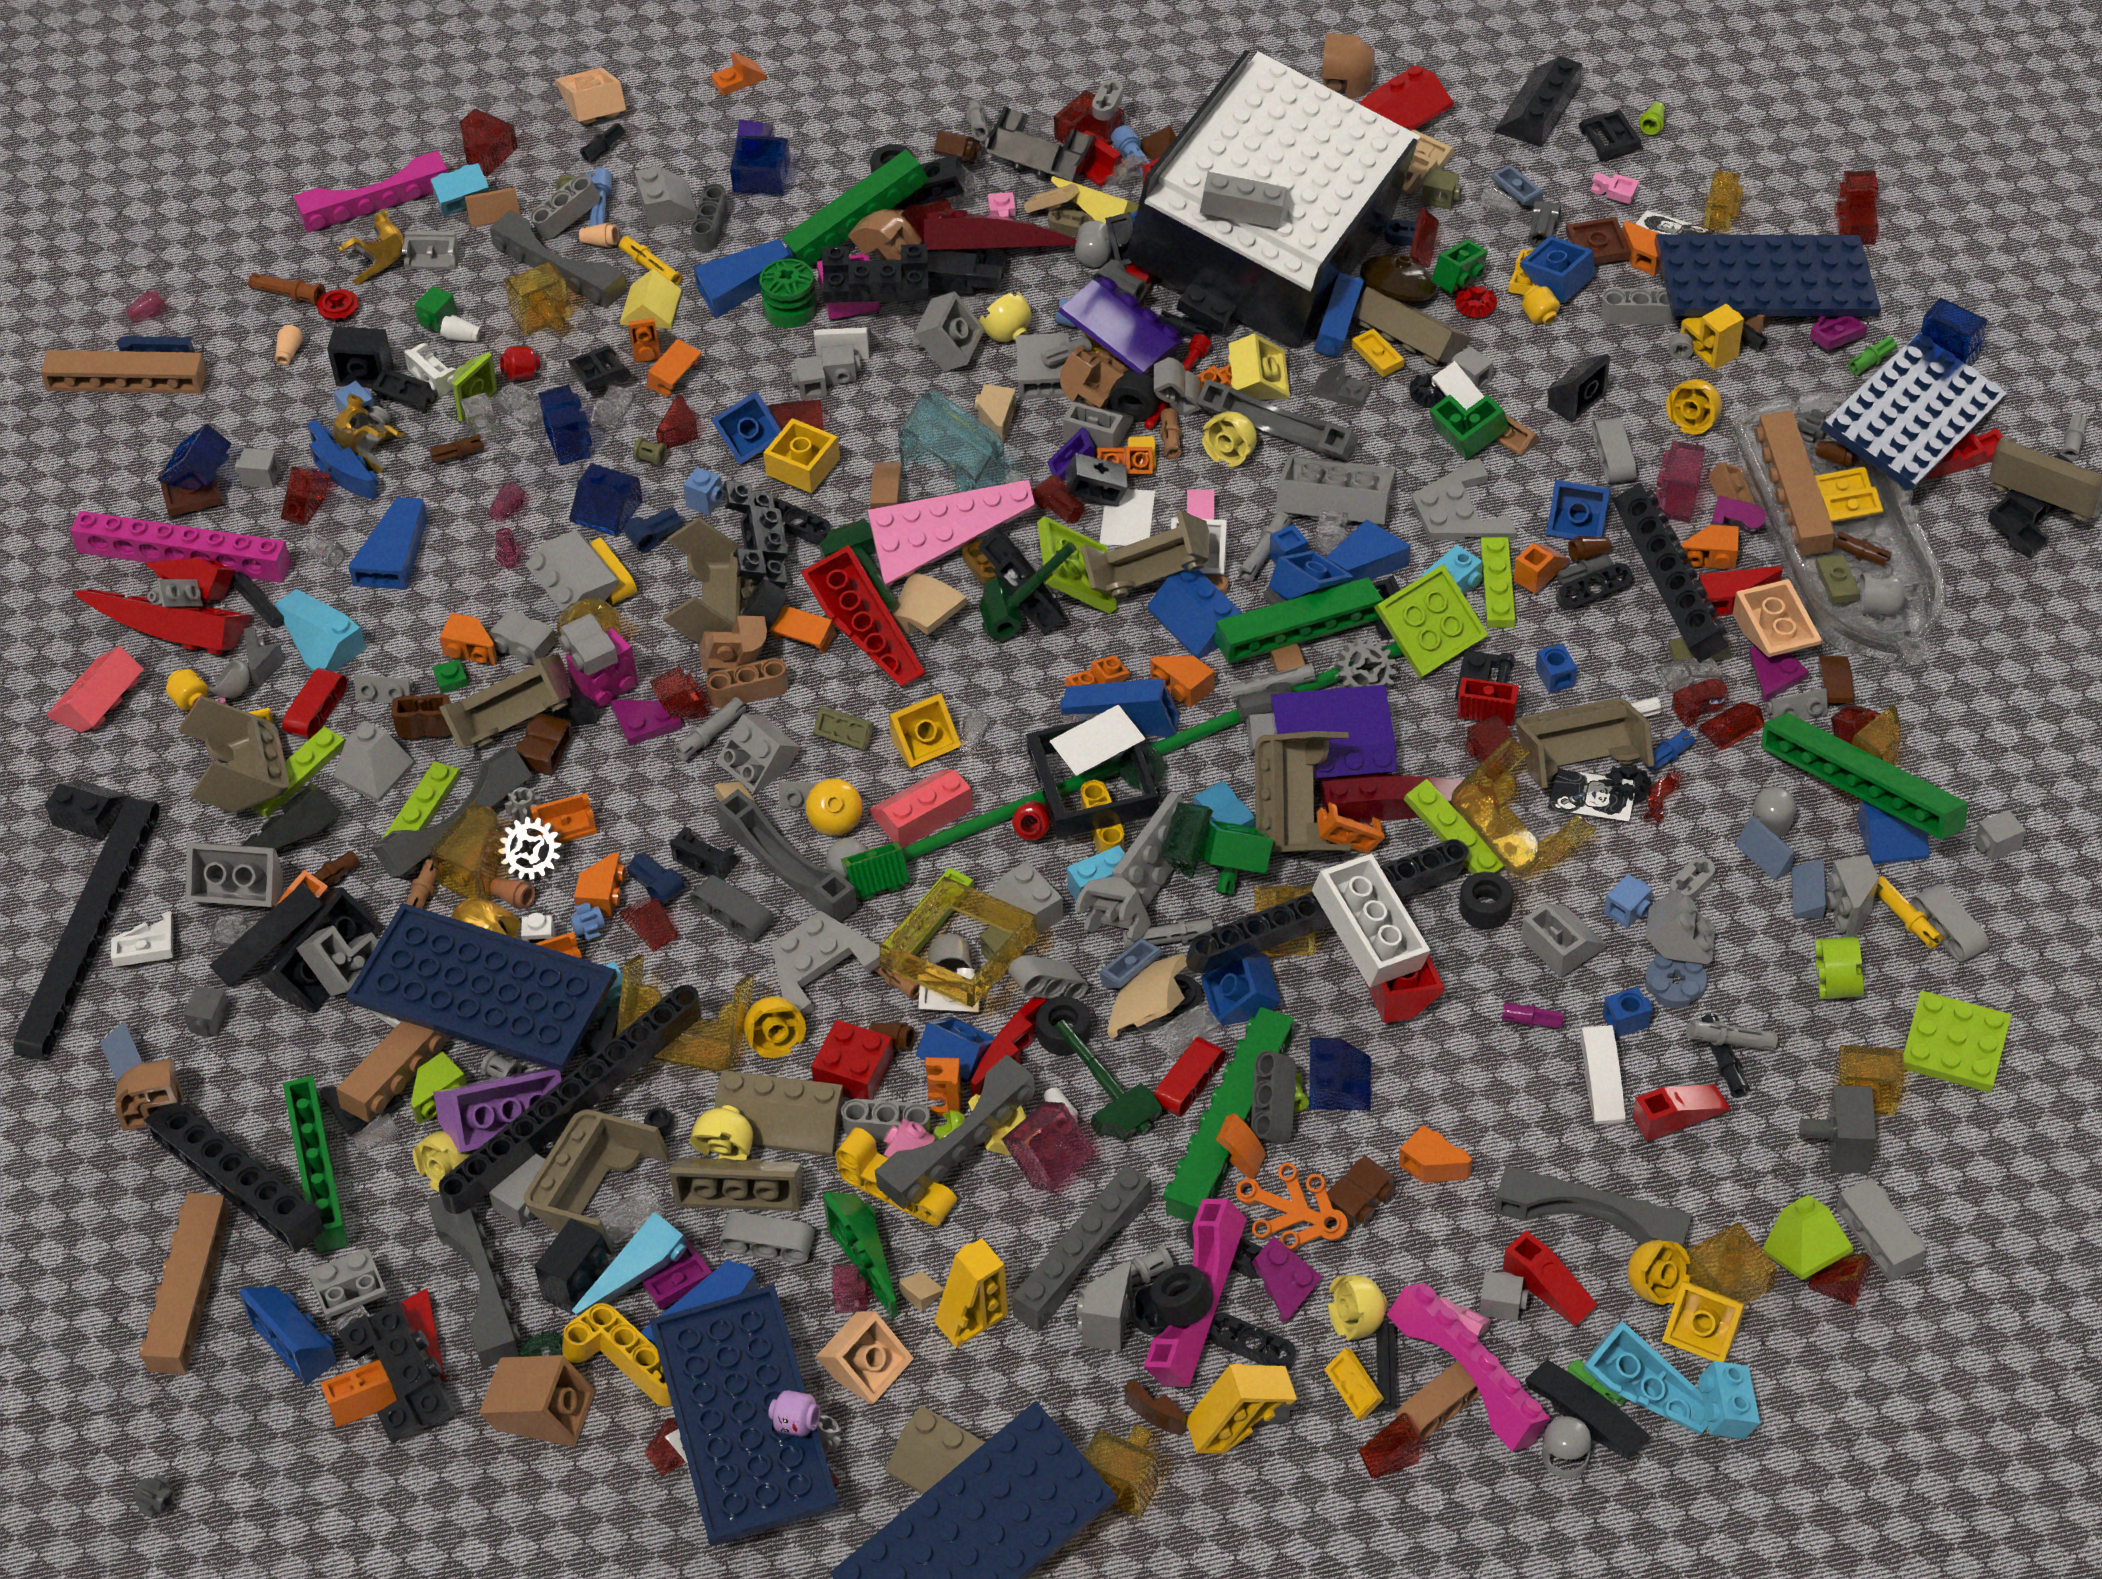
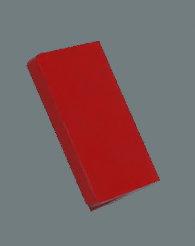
M1086 130L1083 133L1096 137V141L1088 162H1084L1080 174L1101 187L1122 173V154Z

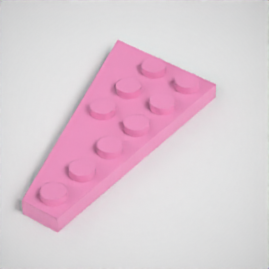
M1029 480L868 510V518L881 576L886 586L889 587L893 585L894 581L904 576H910L922 566L928 563L932 564L968 545L969 541L979 536L983 537L995 527L1003 523L1007 524L1035 509Z

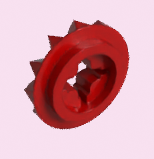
M1474 284L1472 288L1466 286L1462 291H1457L1455 306L1460 313L1474 318L1484 317L1495 310L1497 297L1494 296V290H1487L1485 285L1480 288Z
M346 289L328 291L317 302L319 315H322L324 320L332 319L334 323L338 319L345 321L347 316H354L355 311L359 309L357 296Z

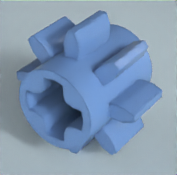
M588 902L575 906L576 914L570 915L575 935L578 937L584 934L587 940L599 937L598 929L605 927L599 907L591 908Z

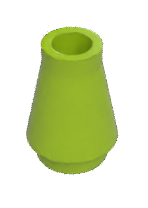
M1652 103L1650 108L1641 115L1639 125L1645 134L1654 135L1663 129L1665 106L1662 103Z

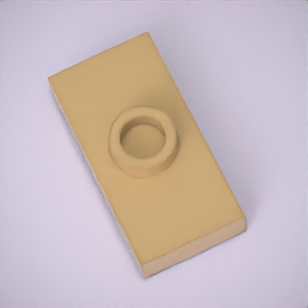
M1073 183L1036 194L1025 202L1023 206L1026 213L1047 208L1050 211L1072 199L1079 193L1077 185Z

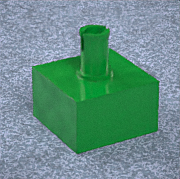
M1203 818L1196 853L1209 864L1221 866L1216 891L1222 893L1228 891V894H1234L1239 869L1266 874L1274 839L1257 827Z

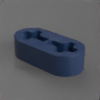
M1391 220L1385 225L1384 237L1392 245L1421 248L1432 244L1434 230L1430 224L1425 222Z

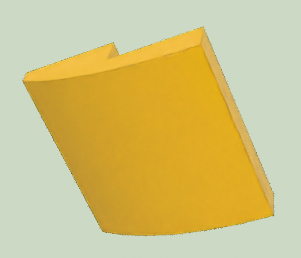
M1865 467L1815 476L1831 523L1883 513L1876 486L1871 487Z

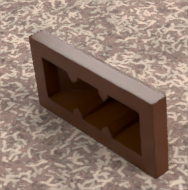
M1171 126L1157 130L1140 140L1141 151L1152 161L1161 157L1176 138Z

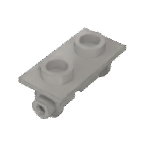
M197 579L157 580L158 587L153 588L147 595L148 600L152 604H162L163 607L203 606Z
M354 674L355 699L358 701L392 703L394 698L410 695V692H414L415 681H411L409 677L395 678Z
M1811 689L1810 692L1780 699L1771 698L1770 702L1766 703V710L1768 714L1772 713V719L1785 713H1789L1801 720L1828 715L1827 689Z
M779 781L780 808L805 809L808 793L817 783Z

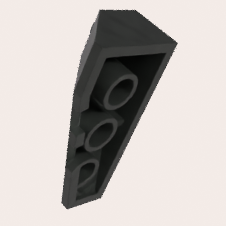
M310 783L282 807L284 814L268 819L260 829L262 831L260 835L253 834L240 846L277 849L317 833L321 829L324 832L327 831L338 821L335 817L340 812L319 787Z

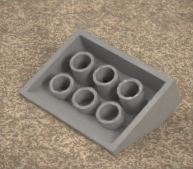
M1289 455L1278 480L1276 511L1284 512L1290 517L1301 514L1309 515L1311 519L1315 520L1334 518L1340 523L1364 522L1367 519L1377 526L1380 524L1384 525L1388 514L1396 468Z

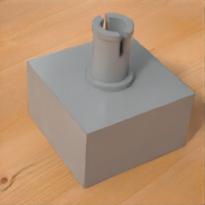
M954 291L930 300L914 332L912 342L914 346L917 345L916 348L919 350L925 348L943 371H948L968 365L984 332V328Z

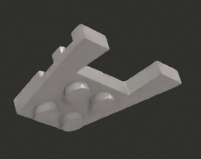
M1480 458L1469 462L1411 494V503L1429 540H1465V537H1508L1509 541L1516 540L1517 532L1508 515L1481 521L1465 490L1466 487L1488 482V474Z
M819 911L771 944L782 996L793 1002L803 1017L815 1008L801 988L837 963L854 954L865 971L869 973L890 959L885 949L822 911Z

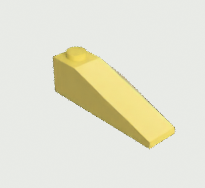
M1055 176L1051 178V181L1058 188L1073 184V182ZM1076 184L1079 193L1072 200L1095 221L1106 223L1105 218L1127 212L1132 214L1138 210L1139 204Z

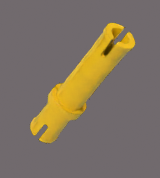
M629 235L624 236L620 240L619 249L631 256L634 263L643 265L648 270L654 268L678 286L680 284L682 275L652 254L650 248L640 245Z
M1885 876L1878 877V884L1880 886H1877L1875 894L1905 923V928L1910 933H1915L1929 949L1936 947L1938 944L1933 939L1936 938L1941 942L1943 935L1927 921V916L1922 911H1917L1894 888Z

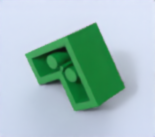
M1448 395L1429 409L1434 429L1466 460L1509 429L1505 411L1489 395L1483 397L1467 410L1451 395Z

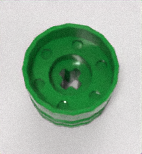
M780 259L764 267L760 274L763 314L767 321L781 328H797L810 322L817 313L814 273L811 267L803 261L796 259Z

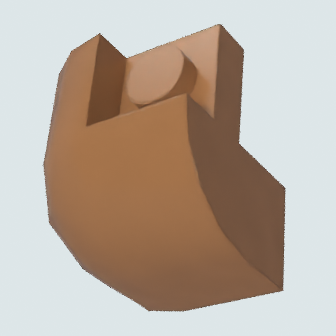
M1326 33L1322 68L1323 85L1335 92H1346V97L1349 99H1356L1366 95L1371 90L1374 81V48H1370L1368 44L1361 41L1360 36Z
M887 209L875 211L864 217L848 235L864 255L878 248L887 260H901V245L920 244L922 241L921 236L906 218L895 211Z
M1084 345L1079 346L1069 354L1060 374L1061 388L1065 396L1072 402L1082 396L1087 404L1106 408L1109 405L1108 399L1112 386L1118 378L1123 376L1124 371L1131 370V368L1101 349L1098 353L1086 350L1087 348Z
M737 616L732 632L704 631L698 647L701 667L704 673H712L756 662L766 640L765 616Z
M172 1058L141 1063L129 1068L118 1079L115 1089V1111L123 1131L146 1127L143 1120L153 1113V1107L183 1101V1091L177 1078L175 1062Z

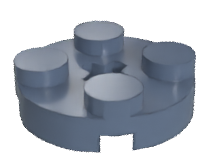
M1657 953L1654 960L1648 965L1645 977V987L1648 993L1650 991L1656 997L1655 1001L1669 1008H1685L1690 1006V1002L1695 1001L1697 998L1700 1000L1705 993L1707 975L1703 964L1666 959L1660 953ZM1670 977H1679L1682 980L1679 981V984H1674Z

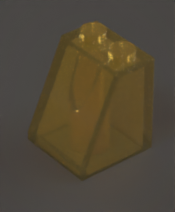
M472 801L430 848L438 884L466 899L478 898L490 901L492 895L490 885L497 877L503 854H500L499 850L504 848L503 843L500 841L502 837L497 814L492 808L481 806Z

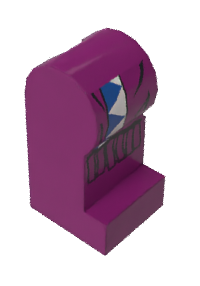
M1719 495L1711 525L1726 523L1739 526L1745 532L1754 534L1762 529L1766 515L1764 510L1757 505Z

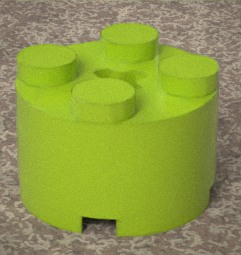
M1858 936L1815 939L1816 957H1821L1815 958L1816 975L1819 976V981H1821L1818 982L1820 1000L1863 996L1862 959Z

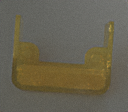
M1509 737L1454 789L1451 799L1453 806L1502 864L1513 874L1524 876L1564 861L1597 828L1577 814L1558 833L1546 836L1540 843L1506 805L1517 791V782L1509 771L1530 753L1526 747Z
M638 954L624 965L616 1036L663 999L662 994L657 988L641 984L644 955ZM747 974L735 985L733 1001L727 1002L721 1007L718 1021L700 1018L652 1059L713 1071L726 1070L731 1066L736 1058L744 1035L743 1023L747 1011L751 1007L754 975Z

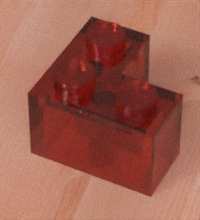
M1084 90L1053 116L1054 139L1065 144L1071 129L1081 133L1088 130L1108 145H1111L1113 143L1111 140L1112 132L1116 128L1125 125L1124 110L1118 107L1111 119L1098 120L1092 114V102L1095 95Z
M474 108L459 122L467 165L479 163L482 173L486 177L518 148L514 125Z
M1844 171L1842 182H1838L1837 192L1839 201H1835L1834 205L1835 217H1839L1837 225L1838 235H1860L1863 245H1875L1879 226L1875 209L1879 187L1875 171Z

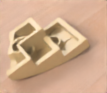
M1414 129L1411 130L1419 135L1420 139L1402 188L1404 193L1408 195L1421 188L1430 168L1441 170L1454 155L1453 147Z
M913 573L908 576L897 600V606L893 609L891 616L897 626L908 635L917 629L928 635L966 606L967 597L935 578Z
M1183 953L1152 962L1122 987L1109 1020L1107 1033L1111 1039L1119 1036L1129 1025L1135 1024L1136 1027H1139L1170 1013L1185 999L1174 979L1187 966L1186 957Z

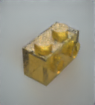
M1715 170L1706 204L1703 227L1729 231L1732 217L1737 218L1739 202H1736V200L1741 201L1744 185H1739L1740 174Z

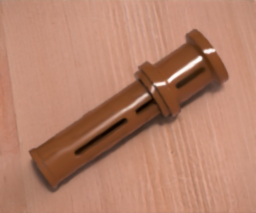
M252 272L248 279V286L251 289L285 295L295 302L306 301L310 302L313 306H317L319 298L326 293L323 284H308L302 279L289 281Z

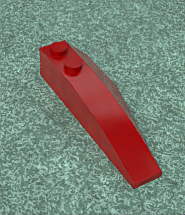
M1418 65L1412 66L1399 76L1390 79L1389 82L1377 88L1358 103L1410 131L1454 106L1453 100L1435 74Z
M849 545L801 571L802 576L825 615L901 688L926 675Z
M95 589L75 590L76 597L126 626L155 637L182 643L181 648L197 650L198 646L207 648L206 652L212 654H223L224 650L234 649L244 632L243 629L247 627L251 619V614L208 606L163 607L162 604L154 605L150 603L148 597L127 596L126 599L125 594Z
M1428 955L1421 970L1373 987H1369L1365 981L1383 1023L1413 1019L1444 992V985L1430 955Z

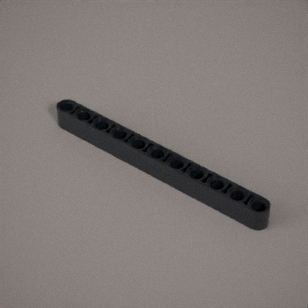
M129 797L125 800L17 1031L13 1044L15 1055L40 1060H47L50 1057L157 824L160 812L158 802Z
M1450 839L1381 865L1380 868L1397 896L1402 898L1458 876L1469 855V849L1464 842ZM1310 892L1197 935L1190 945L1186 956V964L1195 973H1207L1332 924L1314 893Z
M686 984L675 988L446 1174L438 1185L446 1211L451 1214H460L468 1210L562 1133L576 1113L582 1110H590L696 1023L702 1014L697 989Z

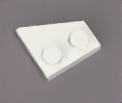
M171 911L163 913V920L149 927L144 922L133 930L112 938L111 961L113 967L173 958V916Z

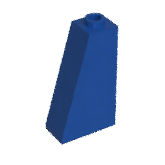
M779 238L693 267L696 287L714 318L722 316L760 293V274L764 267L780 259H793L789 247L785 248Z
M397 497L349 564L353 586L407 590L428 518L424 499Z
M1163 678L1066 686L1064 698L1060 701L1061 713L1066 716L1068 723L1093 718L1119 705L1123 711L1127 710L1130 720L1137 724V728L1142 735L1172 736L1177 732L1180 717Z
M728 1259L659 1317L758 1289L756 1273L744 1263L737 1264ZM649 1324L642 1330L641 1334L656 1347L651 1325Z

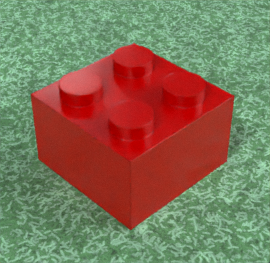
M836 1019L811 1065L813 1081L843 1085L844 1097L850 1099L873 1100L894 1059L892 1037Z

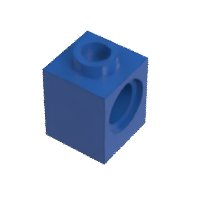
M1294 524L1270 534V558L1275 564L1278 557L1308 551V541Z
M1564 644L1553 647L1549 646L1537 651L1535 670L1549 694L1575 686L1577 666Z
M1639 987L1605 997L1602 1015L1608 1025H1613L1615 1038L1649 1027L1653 1008L1649 998L1643 996Z

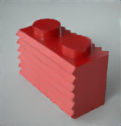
M1462 677L1458 694L1457 717L1459 719L1463 717L1464 720L1469 719L1470 721L1480 720L1481 722L1504 724V726L1507 724L1509 726L1514 725L1519 685Z

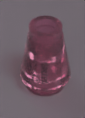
M154 289L143 293L129 307L125 308V311L130 320L135 322L136 320L138 321L161 313V309L166 306L158 292Z
M514 482L502 485L490 509L487 511L488 515L495 521L500 522L524 502L525 492Z
M501 528L496 532L495 559L503 567H514L520 562L522 551L511 529Z

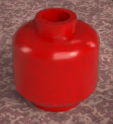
M529 346L508 347L504 354L500 355L501 373L506 375L511 381L531 380L535 372L540 370L539 355H535L533 349Z
M1035 800L1021 804L1015 811L1012 819L1013 829L1016 834L1028 841L1042 838L1052 824L1046 805Z

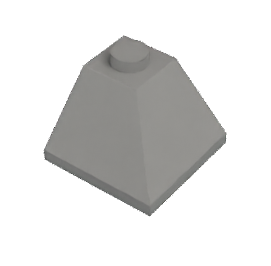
M364 720L346 739L333 777L337 782L380 803L415 764L412 758L387 731Z

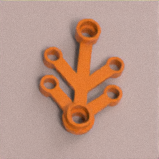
M1289 1162L1283 1163L1279 1167L1278 1175L1286 1183L1292 1201L1262 1190L1258 1182L1251 1178L1241 1180L1236 1186V1196L1244 1205L1253 1206L1259 1202L1286 1213L1270 1221L1265 1219L1256 1220L1252 1225V1232L1259 1240H1267L1273 1233L1302 1221L1313 1224V1226L1301 1232L1295 1233L1288 1230L1281 1235L1280 1242L1293 1252L1300 1245L1320 1237L1328 1241L1339 1240L1348 1230V1220L1341 1211L1333 1209L1326 1192L1327 1183L1320 1174L1310 1175L1306 1180V1186L1312 1194H1315L1321 1213L1309 1209L1298 1181L1299 1172L1295 1165ZM1293 1169L1292 1176L1284 1177L1285 1170ZM1315 1180H1321L1319 1188L1313 1189L1311 1187ZM1252 1186L1251 1193L1243 1194L1244 1187ZM1336 1220L1337 1224L1334 1228H1327L1328 1221ZM1266 1225L1267 1231L1264 1234H1258V1228ZM1295 1237L1293 1245L1287 1246L1285 1244L1287 1238Z

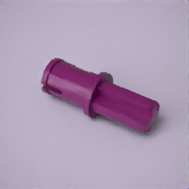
M1505 1001L1502 1021L1527 1024L1529 1028H1532L1533 1024L1561 1028L1564 1014L1558 1011L1535 1008L1536 1004L1528 1006Z

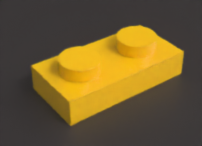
M1374 328L1352 339V347L1382 377L1404 367V358Z

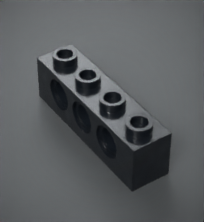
M957 155L921 164L929 182L893 208L907 210L964 194L965 171Z

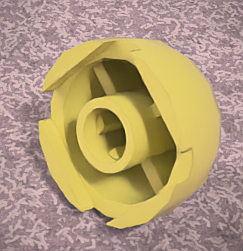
M1016 292L1017 296H1014L1012 293L1002 296L987 308L990 313L986 318L983 315L980 317L979 322L991 339L997 342H1010L1013 340L1016 342V335H1027L1032 312L1020 292Z
M1232 411L1220 413L1210 419L1203 427V430L1205 429V436L1202 438V444L1207 454L1215 462H1219V459L1230 463L1227 467L1238 466L1255 449L1257 443L1256 429L1253 423L1241 413Z
M724 1105L722 1108H713L704 1112L696 1120L689 1143L694 1149L707 1156L712 1151L719 1154L718 1159L728 1158L745 1161L752 1148V1126L740 1114L737 1108Z
M437 1131L422 1139L414 1147L413 1161L418 1173L421 1176L426 1173L428 1178L432 1180L428 1185L439 1192L438 1185L440 1180L469 1157L473 1151L458 1153L451 1137L444 1131Z
M1344 1275L1333 1279L1329 1287V1293L1334 1292V1302L1328 1303V1310L1336 1333L1339 1336L1345 1335V1340L1350 1341L1367 1337L1377 1331L1383 1322L1388 1303L1386 1296L1381 1292L1372 1279L1361 1275Z

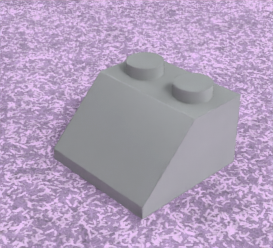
M662 167L635 171L638 194L648 227L694 218L696 207L687 180Z
M1028 861L1005 873L981 906V911L995 926L1005 921L1023 943L1064 919L1063 898Z
M1124 1262L1087 1284L1085 1297L1079 1296L1076 1315L1079 1316L1077 1332L1082 1333L1083 1346L1121 1351L1132 1299L1131 1263Z

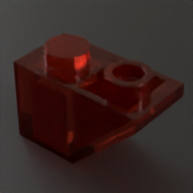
M292 466L280 519L307 525L325 500L330 473L308 466Z
M680 665L650 681L659 702L669 716L705 718L709 715L704 705L708 703L701 688H698V684L691 672L685 674Z
M1848 704L1831 717L1834 736L1862 750H1865L1896 725L1895 720L1890 717L1852 704Z
M1495 715L1468 727L1465 747L1467 752L1478 760L1482 772L1486 776L1489 775L1495 785L1501 783L1511 753L1512 733L1501 718Z

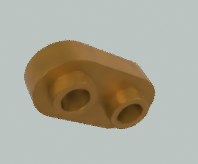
M973 539L968 542V545L962 547L963 561L975 577L985 584L987 581L997 577L992 571L996 567L977 548L983 540Z

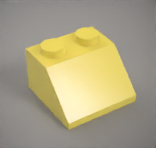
M1255 333L1228 344V360L1232 371V388L1258 400L1290 398L1285 350Z

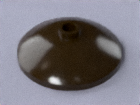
M1390 254L1375 256L1366 260L1360 269L1361 278L1367 285L1392 298L1406 301H1424L1432 298L1436 292L1437 285L1431 281L1432 275L1421 264L1406 255Z

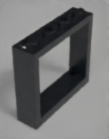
M1090 719L1026 734L1027 753L1057 839L1150 817L1155 814L1159 808V802H1162L1163 799L1160 793V786L1153 783L1155 779L1151 763L1146 764L1145 762L1147 755L1143 741L1126 749L1143 795L1066 813L1046 758L1047 754L1057 752L1049 741Z

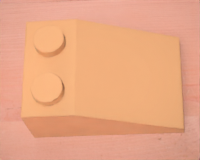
M602 67L555 79L556 85L572 116L578 122L583 124L596 121L597 117L605 116L606 118L620 115L619 112L626 110L621 82Z
M1789 579L1736 592L1733 615L1742 633L1766 656L1771 657L1822 644L1819 633Z

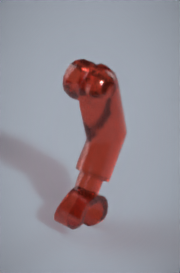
M1670 770L1667 775H1664L1654 783L1649 790V809L1643 818L1647 819L1648 816L1654 817L1656 826L1664 818L1660 810L1663 807L1664 798L1680 787L1683 776L1679 771L1676 773V770Z

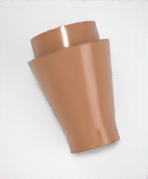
M497 877L490 885L491 894L498 896L516 909L528 908L535 898V889L528 881L508 880Z

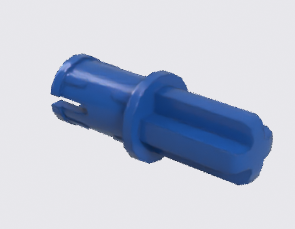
M1683 729L1671 739L1661 741L1660 746L1653 750L1654 766L1648 767L1645 764V767L1655 771L1668 761L1676 760L1678 754L1694 745L1695 739L1693 735L1684 740V737L1691 732Z

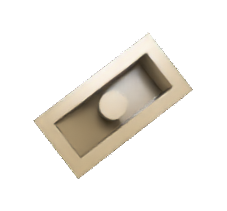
M984 384L981 394L976 395L974 407L975 410H978L979 422L997 444L1003 445L1016 410V390Z

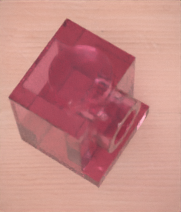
M833 1265L832 1296L835 1313L867 1311V1281L865 1277H860L858 1265Z

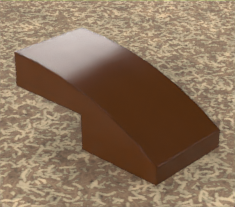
M1819 656L1818 668L1822 678L1821 689H1827V703H1853V683L1848 656Z
M1135 1379L1124 1385L1125 1403L1138 1415L1167 1432L1180 1436L1186 1433V1416L1166 1394L1154 1400Z

